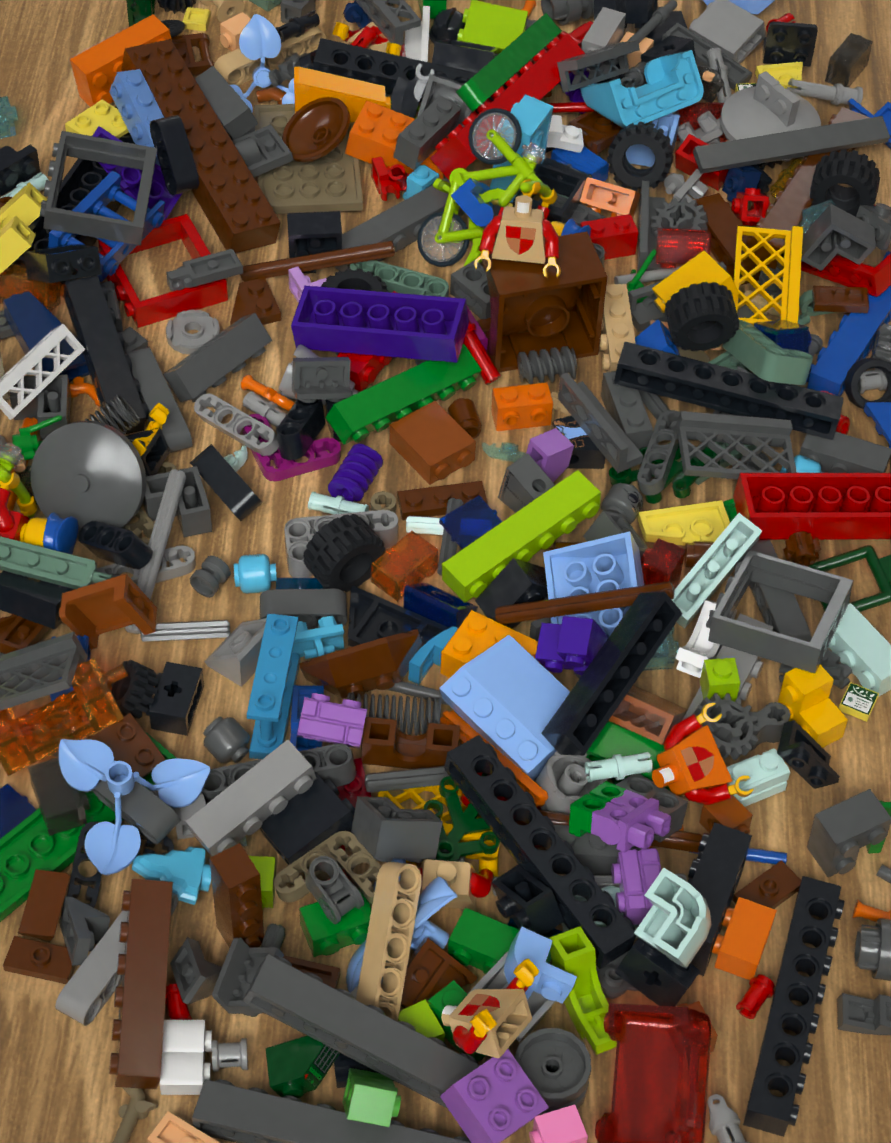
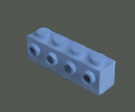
M140 69L117 72L109 92L135 144L155 148L150 133V123L152 120L164 118ZM156 155V162H155V163L160 166L159 161H158V157H157V155Z

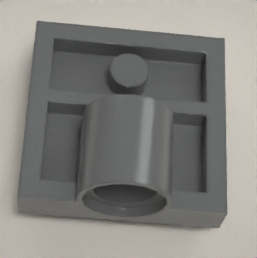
M271 124L232 141L253 177L293 161L292 152Z

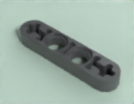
M665 411L657 419L637 475L639 490L644 495L659 494L665 487L679 446V439H675L674 428L680 415L679 411ZM663 440L671 441L669 444L666 445L658 444L660 441ZM658 459L664 460V462L660 464L651 463L652 461Z

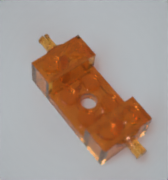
M95 658L87 662H81L77 665L72 681L74 691L60 695L54 701L32 709L19 718L12 707L1 710L0 763L7 775L9 776L58 752L61 739L82 740L124 719L111 692L112 683L126 676L128 677L123 664L105 673L104 670L99 668Z

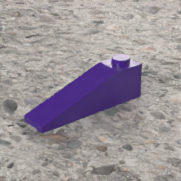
M100 126L92 135L93 137L121 141ZM98 162L108 174L113 170L121 175L120 188L125 194L137 200L142 170ZM155 163L148 208L152 209L160 200L164 201L163 214H165L164 220H166L183 193L176 195L169 193L161 168Z

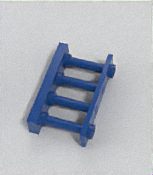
M112 170L72 211L129 221L106 206L111 201H118L135 212L137 200L121 191V175ZM160 200L152 209L147 208L142 240L154 228H159L165 219V214H163L164 201ZM56 230L49 232L48 248L68 244H85L75 238L78 234ZM97 238L112 248L105 256L99 253L102 275H97L99 281L102 282L108 275H113L119 264L137 245Z

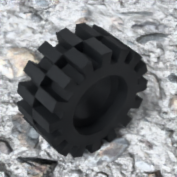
M133 660L124 661L122 666L119 665L116 668L117 673L111 674L110 678L112 681L111 683L107 682L106 688H108V691L104 692V698L107 699L103 702L104 706H107L105 708L107 711L120 717L131 713L136 720V718L140 719L142 717V711L146 713L149 710L147 705L149 703L152 704L154 701L152 695L157 693V688L154 687L158 684L157 674L154 670Z

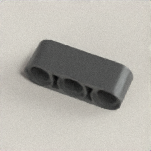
M339 589L266 590L260 595V619L267 618V614L295 616L299 618V621L306 622L308 629L318 628L319 619L333 616L337 625L342 624L344 626L347 623V595Z
M100 780L92 791L101 802L115 812L114 794L109 790L107 781ZM137 781L134 784L133 790L121 797L122 819L135 826L142 835L156 845L181 821L170 806Z

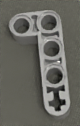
M375 510L289 520L284 528L289 574L299 580L307 579L313 575L304 564V551L307 549L308 542L312 540V536L333 519L347 514L349 516L352 514L358 515V517L361 516L383 541L386 549L393 547L398 541L397 515L390 510Z

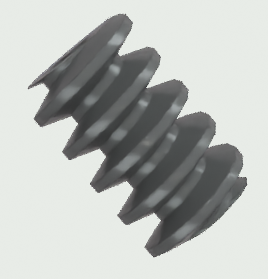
M562 346L560 352L554 347L550 349L549 353L546 349H541L539 354L535 350H531L528 353V357L525 352L518 353L517 364L521 382L526 378L529 384H533L534 377H537L539 383H544V378L548 375L550 382L553 383L556 374L560 377V375L569 373L573 380L576 379L577 360L573 347L570 350L567 346Z

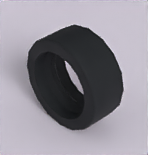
M873 357L864 358L854 363L847 372L845 379V392L849 400L864 409L865 402H891V364ZM877 368L885 373L888 386L881 398L869 401L860 395L858 382L864 371Z

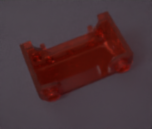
M609 1003L608 1012L604 1017V1030L609 1034L611 1040L617 1042L612 1109L611 1112L604 1113L601 1119H598L596 1122L595 1137L598 1143H704L711 1047V1021L709 1016L688 1007Z

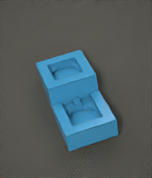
M453 626L444 630L417 651L409 662V681L420 685L433 663L441 666V651L458 629L457 627Z

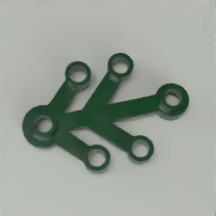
M678 446L664 489L683 472L682 461H676L681 458L680 446ZM647 447L639 449V451L643 455V458L646 453ZM708 447L702 450L711 459L718 455ZM695 456L690 460L691 466L705 465ZM658 459L652 461L651 463L660 464L663 463L664 460ZM611 467L609 470L610 482L614 485L618 483L631 484L633 481H638L639 469L631 471V468L617 473ZM685 475L682 479L676 480L672 485L674 495L677 498L689 496L691 493L690 486L700 476ZM662 491L656 495H645L646 501L651 504L660 502L663 497Z
M482 773L481 776H489V775H487L486 773ZM450 776L444 777L441 780L439 792L445 798L453 828L448 836H446L442 824L436 859L431 860L458 862L462 856L478 853H495L498 850L500 840L493 832L489 831L491 829L483 818L476 819L479 813L471 803H469L464 812L462 811L458 797L459 788ZM451 785L454 789L447 790L444 786ZM437 800L427 801L423 810L436 809L438 813L435 815L441 820L443 813L441 802ZM488 831L481 835L480 840L459 843L466 834ZM491 840L495 845L488 846L484 841ZM439 849H446L450 851V853L443 854L439 851Z

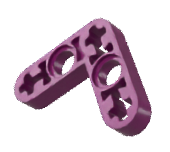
M260 414L249 415L271 428L266 417H262ZM247 425L243 428L244 435L251 431L252 425ZM259 435L258 440H259L261 443H262V442H265V443L268 442V441L264 440L263 438H261V436ZM329 437L315 440L304 455L309 459L305 463L283 459L280 455L279 447L277 451L269 456L260 455L251 449L263 476L267 480L274 482L335 465L341 458L340 443L336 439ZM271 460L274 461V464L278 469H274L273 466H270Z

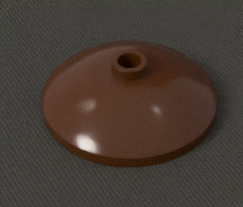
M334 97L319 98L300 108L291 117L282 135V140L292 152L293 160L298 162L315 161L335 150L347 134L350 125L349 109L340 99Z

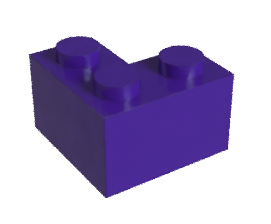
M563 616L562 624L542 622L535 659L550 672L561 673L562 669L574 670L573 672L583 675L609 637L594 619Z

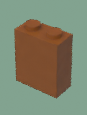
M436 401L390 424L389 444L429 485L438 480L445 479L449 474L462 467H467L475 460L476 441Z
M633 685L609 721L663 745L671 728L682 721L688 709Z

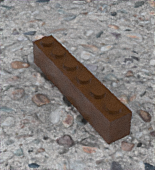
M132 879L130 890H123L121 911H128L127 922H121L119 942L125 943V953L118 954L117 975H123L122 986H116L114 1007L120 1008V1019H114L112 1027V1040L118 1041L117 1053H111L109 1074L115 1075V1087L157 1089L160 1081L173 882Z

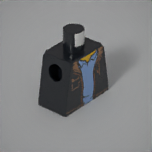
M572 415L556 419L552 422L551 430L557 428L574 445L569 466L566 469H604L605 456Z

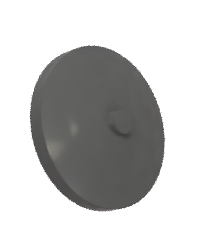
M77 421L54 430L42 441L34 455L31 466V486L34 498L45 517L48 519L49 515L53 512L63 519L70 516L75 517L79 525V534L81 528L90 521H98L119 528L125 527L136 516L143 503L146 492V474L140 454L124 434L114 427L101 422Z

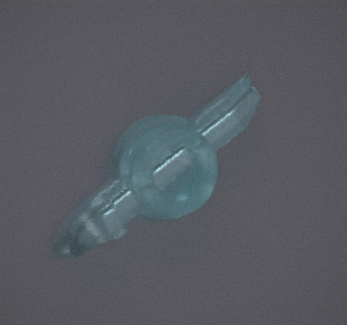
M486 442L482 443L484 452L495 459L515 462L526 454V452L519 451L518 445L514 443L502 442L501 447H496V443H492V445H488Z

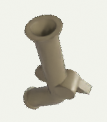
M122 1087L131 1097L129 1105L125 1104L119 1108V1116L123 1119L112 1143H128L137 1120L145 1119L149 1111L157 1108V1104L145 1101L143 1089Z

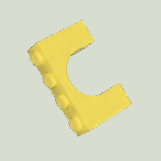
M30 182L0 208V274L32 246L36 235L28 226L40 216L42 200L47 201V198Z

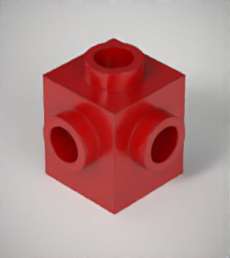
M745 188V192H737L736 198H733L731 210L742 221L743 225L757 226L760 218H765L767 209L770 206L769 196L760 193L761 189ZM748 201L752 203L750 209H748Z

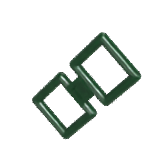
M871 545L842 553L808 566L825 572L866 558L881 593L851 602V604L859 612L891 602V555L879 559ZM821 602V605L825 612L828 603Z

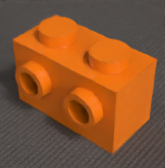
M587 177L579 202L600 214L602 210L611 212L610 217L631 214L633 218L641 194L631 189Z
M548 382L493 388L491 412L496 431L551 425L553 401Z
M738 897L735 908L728 907L722 923V926L727 927L725 935L718 934L712 953L718 955L715 968L751 980L756 974L777 910Z

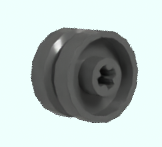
M542 1028L530 1033L519 1044L514 1058L549 1107L540 1115L574 1104L578 1109L586 1097L591 1074V1058L584 1042L573 1033L559 1028Z

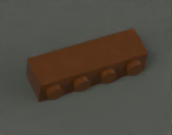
M720 193L695 199L697 206L703 205L704 212H706L708 218V230L702 231V239L716 260L726 265V272L733 280L737 227L743 226L742 221L735 216L729 203L725 202ZM742 235V242L746 245L749 236ZM749 258L741 262V266L748 273L757 266ZM761 270L752 276L756 281H759ZM745 281V282H744L743 284H741V285L748 284L749 282H748V281Z
M241 843L209 858L216 927L229 948L234 938H242L250 948H258L264 939L260 873Z

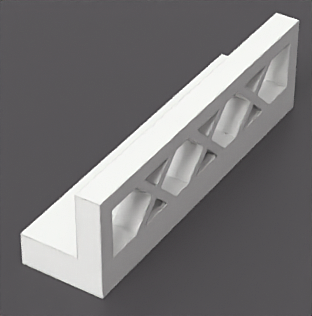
M423 6L421 26L405 31V52L407 58L428 62L430 6Z
M64 324L51 330L0 378V409L10 420L85 350ZM65 339L74 349L70 355L60 354L61 340ZM42 358L53 359L54 370L52 372L42 371ZM25 375L36 376L35 389L24 388ZM7 392L17 393L18 405L14 409L2 397Z

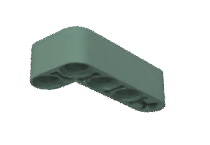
M376 260L350 264L351 270L363 269V272L370 271L373 273V276H379L382 282H385L388 292L391 293L395 291L403 294L449 296L448 282L439 277Z
M739 320V329L735 331L734 337L729 338V341L722 345L725 350L763 380L793 385L806 384L813 361L812 355L803 351L783 349L752 324Z

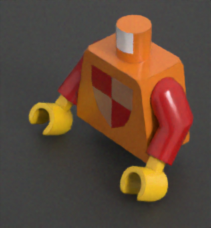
M716 703L705 704L699 715L692 714L671 728L663 743L664 751L657 755L660 768L652 771V780L658 788L669 786L670 791L675 795H685L689 801L703 805H711L732 799L734 794L747 797L753 792L754 789L742 791L739 788L741 781L750 780V777L746 775L739 777L735 784L728 785L729 782H732V778L709 726H702L706 721L716 722L722 717V713L711 719L706 714L707 709Z

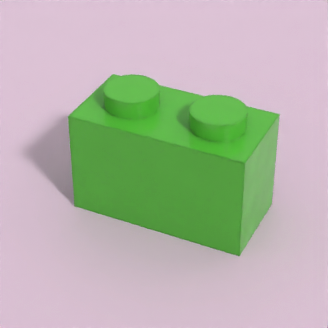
M349 1068L342 1101L347 1119L390 1127L391 1118L398 1116L401 1104V1096L397 1095L398 1088L395 1087L393 1080L379 1073Z

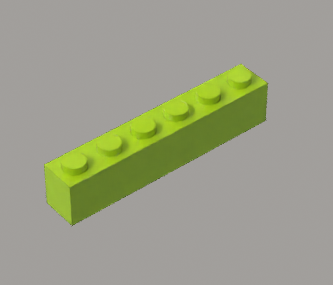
M575 471L443 562L442 580L464 603L473 597H479L513 558L528 562L541 549H548L561 535L572 532L581 521L596 515L600 509L601 492L580 471Z

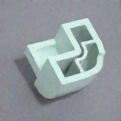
M663 868L644 895L653 906L634 934L665 954L670 960L687 968L707 939L712 925L710 910L706 899L690 883Z

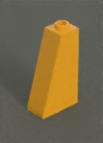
M294 67L295 113L309 102L323 97L340 99L349 109L350 122L356 121L367 100L391 109L390 96H385V86L308 68Z

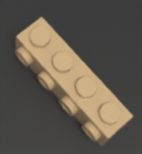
M607 284L599 347L600 351H604L602 355L603 370L613 372L617 370L624 343L636 344L627 284Z

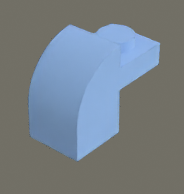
M521 927L511 943L504 964V973L508 984L516 977L513 973L515 968L528 958L539 969V973L534 977L533 984L525 992L527 1000L535 991L548 1000L563 1004L573 989L577 976L546 963L553 940Z

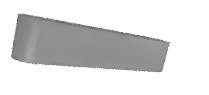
M173 892L171 902V915L173 914L178 903L177 894ZM128 911L120 913L57 998L55 1008L84 1026L89 1025L115 992L116 986H119L123 980V975H117L118 954L125 953V943L119 942L121 922H127Z

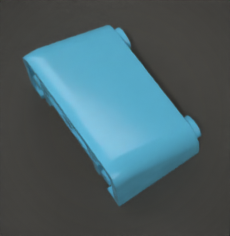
M689 50L661 56L649 61L644 69L647 84L637 88L622 86L619 78L605 83L591 84L580 88L584 102L589 108L618 126L627 128L629 124L638 125L639 122H644L645 124L697 103L703 97L704 88L693 51Z

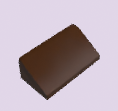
M35 870L18 934L51 942L55 935L71 874Z

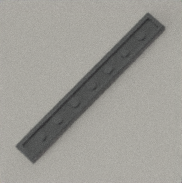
M883 116L697 146L694 148L693 154L700 174L835 150L886 143L889 141L890 135Z

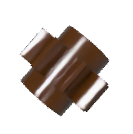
M804 531L796 532L789 537V540L785 541L786 548L783 551L786 561L792 560L793 563L808 567L814 564L816 559L820 558L818 554L821 551L819 539H812L811 533Z

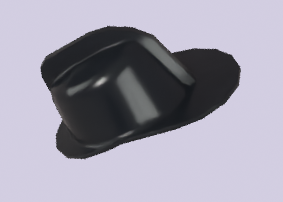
M454 7L439 12L435 16L434 23L430 29V40L434 44L435 41L441 38L457 40L459 29H464L465 23H462L463 14Z

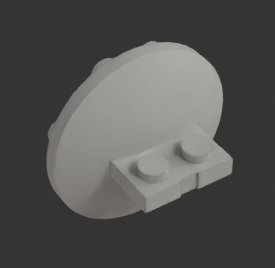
M767 71L758 75L756 86L748 87L732 94L725 101L720 116L721 128L726 139L729 141L821 126V120L816 109L807 100L789 91L787 88L785 89Z

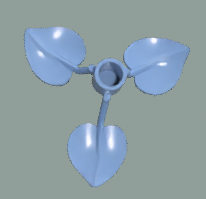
M259 14L252 16L239 38V47L245 57L250 60L261 59L260 66L255 68L252 74L254 81L244 94L239 86L235 84L230 85L250 108L251 112H253L252 104L246 98L256 86L266 88L272 84L269 79L270 69L265 67V57L275 58L281 50V39L278 31L269 20ZM294 78L290 80L288 88L281 84L276 86L286 92L282 98V104H295Z
M61 739L59 744L60 769L65 781L72 788L85 792L91 791L102 780L104 782L107 781L109 790L114 794L115 824L104 821L94 825L86 834L84 844L89 860L100 874L111 875L122 871L134 861L139 853L141 837L138 829L133 825H121V797L133 790L136 781L150 791H158L159 798L168 806L182 808L196 801L210 774V767L202 762L181 758L168 759L160 762L153 768L151 772L152 780L155 783L153 785L140 777L138 772L132 773L131 766L128 763L114 761L113 752L110 747L100 741Z
M393 858L391 862L406 863V860ZM437 877L430 882L419 896L410 947L414 951H416L424 938H429L442 949H444L448 942L449 933L428 920L442 907L458 897L442 877ZM376 881L373 883L374 890L376 887ZM366 940L355 951L347 968L346 984L349 993L359 984Z

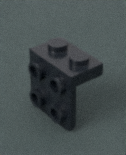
M775 21L769 23L767 37L763 39V63L781 64L803 61V66L811 67L818 27L815 24Z
M31 144L18 152L10 146L0 148V197L16 188L18 183L26 182L40 172L37 149Z

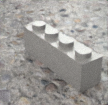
M287 739L185 822L194 837L211 856H214L237 845V842L246 835L254 834L260 829L264 820L272 814L275 815L284 810L288 801L295 795L306 792L316 779L313 767Z

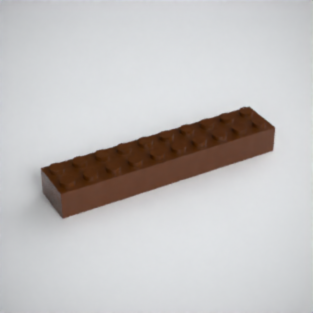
M172 40L125 48L121 71L140 69L164 118L178 115L182 119L199 176V187L196 190H192V193L226 250L232 249L235 253L275 244L281 224L280 220Z

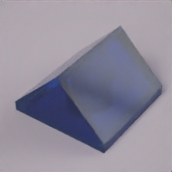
M429 583L406 585L404 589V608L449 628L453 626L459 628L470 611L476 612L478 609L477 606L469 602L464 603L460 598Z

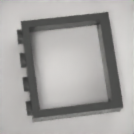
M62 131L59 143H54L52 157H56V160H50L48 176L52 177L51 181L46 180L44 196L48 198L47 201L42 200L40 216L44 217V228L141 245L157 148ZM67 156L142 170L133 222L56 208Z
M749 550L743 562H737L734 577L730 576L728 578L725 594H719L715 611H710L709 619L706 623V627L710 628L708 641L816 673L849 605L854 580ZM751 581L828 603L810 642L731 619Z

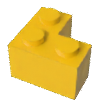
M821 664L816 673L794 668L784 675L778 703L785 705L789 709L791 714L789 721L795 720L824 748L843 737L848 722L845 715L829 698L834 679Z

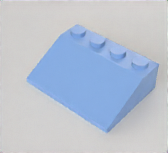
M630 531L543 552L548 599L644 585L639 547ZM631 606L563 616L594 619L609 637ZM563 616L551 617V623L562 624Z
M510 635L463 665L439 688L443 700L467 724L533 781L538 777L549 758L557 752L541 733L570 691Z

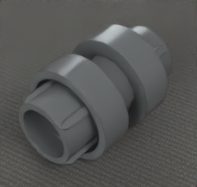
M541 0L543 14L547 13L552 20L557 21L561 25L577 22L580 17L584 19L594 17V0Z
M878 918L876 926L861 925L857 931L854 956L855 966H858L860 969L871 970L873 979L891 981V919Z

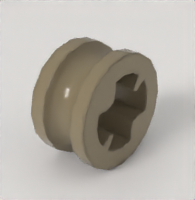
M381 491L371 497L370 511L390 510L396 514V498L392 493ZM380 504H385L386 507L381 508Z

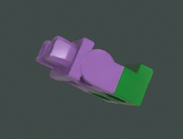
M607 781L591 790L589 794H585L570 804V834L578 837L587 832L594 834L609 845L617 844L616 849L622 852L628 851L633 846L645 850L651 846L654 834L664 837L670 831L671 816L659 811V800L654 798L647 799L642 795Z

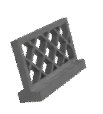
M687 411L680 412L674 428L675 439H679L684 475L738 479L740 473H780L773 468L777 463L787 469L788 473H797L790 439L793 429L791 420ZM688 440H699L702 443L696 447ZM715 442L728 443L729 446L723 449ZM743 444L755 445L757 448L751 451ZM770 446L783 447L784 451L779 454ZM708 447L718 455L711 459L702 450ZM736 449L745 458L739 461L730 452ZM763 451L773 460L766 463L757 455ZM695 456L705 465L691 466L690 460ZM723 458L733 467L731 469L723 468L717 462ZM752 461L761 470L753 471L745 466V464Z
M75 632L0 656V711L71 687L77 666L86 663L88 657Z

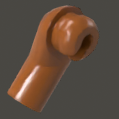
M277 87L256 91L258 103L274 100L278 104H282V98L286 92Z

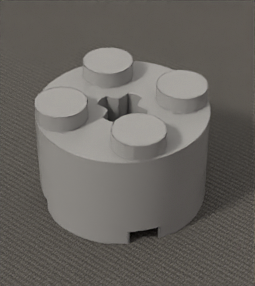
M555 752L549 758L535 780L548 793V799L545 801V805L540 807L541 810L570 814V804L585 794H589L591 790L607 781V779L593 782L587 781L586 777L589 774L585 775V762H592L587 758V753L581 756L560 755L558 752Z

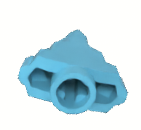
M189 846L185 851L171 850L165 855L155 853L138 855L132 864V870L147 880L173 882L172 892L177 894L178 900L195 905L197 902L199 890L208 892L211 883L210 865L205 864V848Z

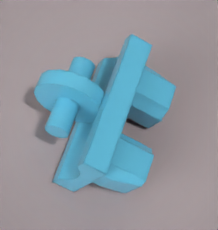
M327 616L318 620V628L308 630L306 622L299 621L292 653H298L300 657L304 656L305 659L344 649L343 625H337L333 616Z

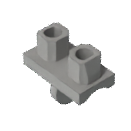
M710 111L698 117L700 128L694 130L690 122H686L678 127L677 133L681 141L680 145L688 134L708 144L720 143L719 136L723 135L720 118L716 119Z
M698 169L694 171L686 182L682 174L675 173L667 175L664 179L666 193L675 194L673 198H676L678 202H682L684 197H687L688 203L693 200L690 196L694 199L702 198L709 188L699 180L702 174H700Z

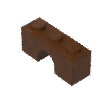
M366 717L362 739V763L365 765L407 769L445 766L447 752L459 746L460 726L429 723L428 731L425 734L412 736L402 733L397 728V720Z

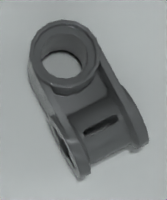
M320 856L312 861L305 877V884L320 904L326 917L333 924L339 923L341 917L352 909H360L364 906V900L359 890L349 881L333 858ZM322 870L329 875L330 880L321 881L315 876L314 872Z

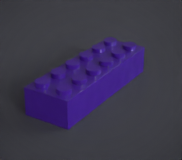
M305 285L291 323L296 348L301 344L310 350L458 363L469 318L466 299Z

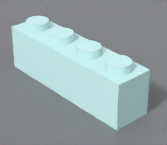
M738 513L675 588V595L672 601L683 613L677 623L684 629L702 609L705 600H709L736 568L737 562H741L748 551L759 540L762 530L742 514Z

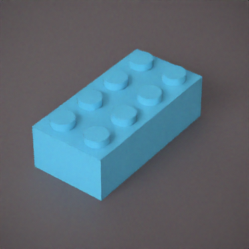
M526 94L519 103L516 102L510 112L518 120L522 132L521 143L517 153L522 158L523 156L526 157L529 153L537 157L536 163L542 164L545 158L553 106ZM504 117L499 125L498 132L513 147L516 141V129L512 121ZM496 147L495 151L498 152L496 159L504 157ZM506 161L501 164L493 165V168L509 166L512 164L509 161ZM517 175L492 179L490 189L500 188L506 190Z

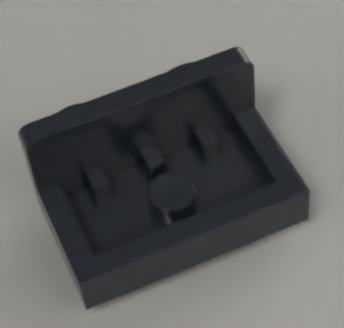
M795 720L784 723L777 754L814 789L838 783L840 776L829 766L831 756Z

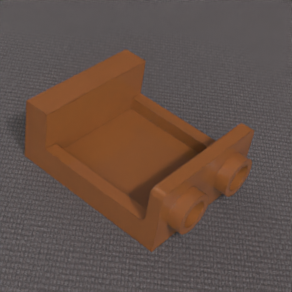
M123 574L62 593L59 616L61 621L75 632L77 636L83 637L86 635L89 637L90 649L92 650L97 648L98 636L100 634L135 624L144 635L154 633L156 631L157 607L127 574Z

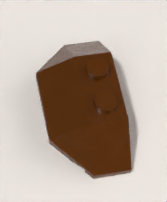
M418 629L407 633L387 636L325 654L310 661L299 663L307 681L317 686H324L325 690L342 699L347 698L348 693H354L355 698H357L358 693L363 696L365 692L375 689L386 690L392 688L395 683L402 682L409 670L410 660L423 646V642Z

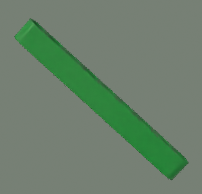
M545 13L457 90V95L473 112L561 33L562 30Z

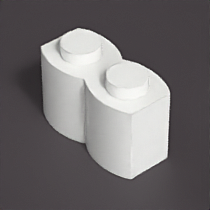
M164 1020L160 1076L161 1095H200L204 1080H211V1063H205V1052H212V1030H206L205 1020Z

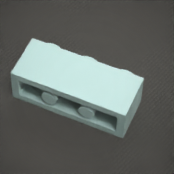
M850 603L828 648L840 657L841 663L846 664L852 669V673L859 679L860 684L864 688L877 692L881 696L891 690V644Z

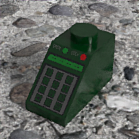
M308 1035L265 1048L270 1088L280 1097L294 1096L296 1098L302 1097L304 1093L316 1090L340 1052Z

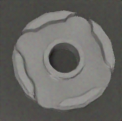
M202 310L182 311L173 320L171 318L166 326L168 344L175 351L189 355L220 333L218 320L215 317L213 319L209 316V313ZM190 330H198V331H199V332L194 333V334L187 333V332L190 331Z

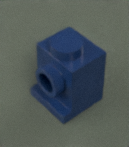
M751 165L729 169L722 191L728 194L726 199L732 202L733 198H736L737 192H745V188H757L762 172Z

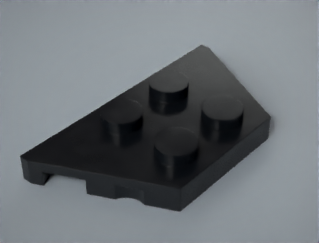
M356 586L351 587L348 646L353 647L387 636L407 633L418 629L424 645L439 633L449 629L445 625Z

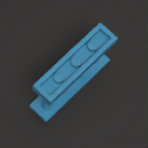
M267 614L246 715L247 719L255 720L249 749V757L253 759L265 758L285 742L292 706L293 685H296L300 663V654L292 653L299 618L295 616Z

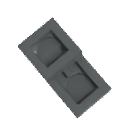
M842 993L837 998L838 1030L862 1034L891 1035V997L879 994L872 1000Z

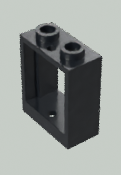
M441 38L435 41L432 63L478 73L499 54L500 48Z
M538 163L534 169L537 177L544 184L548 185L551 190L554 189L556 193L569 197L562 209L549 205L548 209H550L547 220L566 224L580 204L579 201L585 185V178ZM519 190V192L517 193V195L515 196V198H514V200H513V207H515V199H516V197H517V196H520V195H523V193L521 192V190ZM531 195L532 209H537L538 205L541 206L542 202L534 200L533 197L535 195Z
M68 244L30 250L23 253L27 279L54 283L102 275L99 250L95 246Z

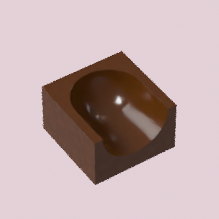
M588 231L558 236L559 259H556V264L561 268V274L558 278L555 266L548 268V278L544 276L543 268L548 263L547 259H545V264L492 259V254H489L491 268L487 272L488 263L485 259H482L490 293L491 318L477 320L488 338L487 353L498 372L518 369L517 357L519 352H525L528 357V353L531 350H535L539 354L541 349H546L549 353L551 348L556 347L560 352L562 346H567L570 350L573 347L576 359L599 354L608 276Z

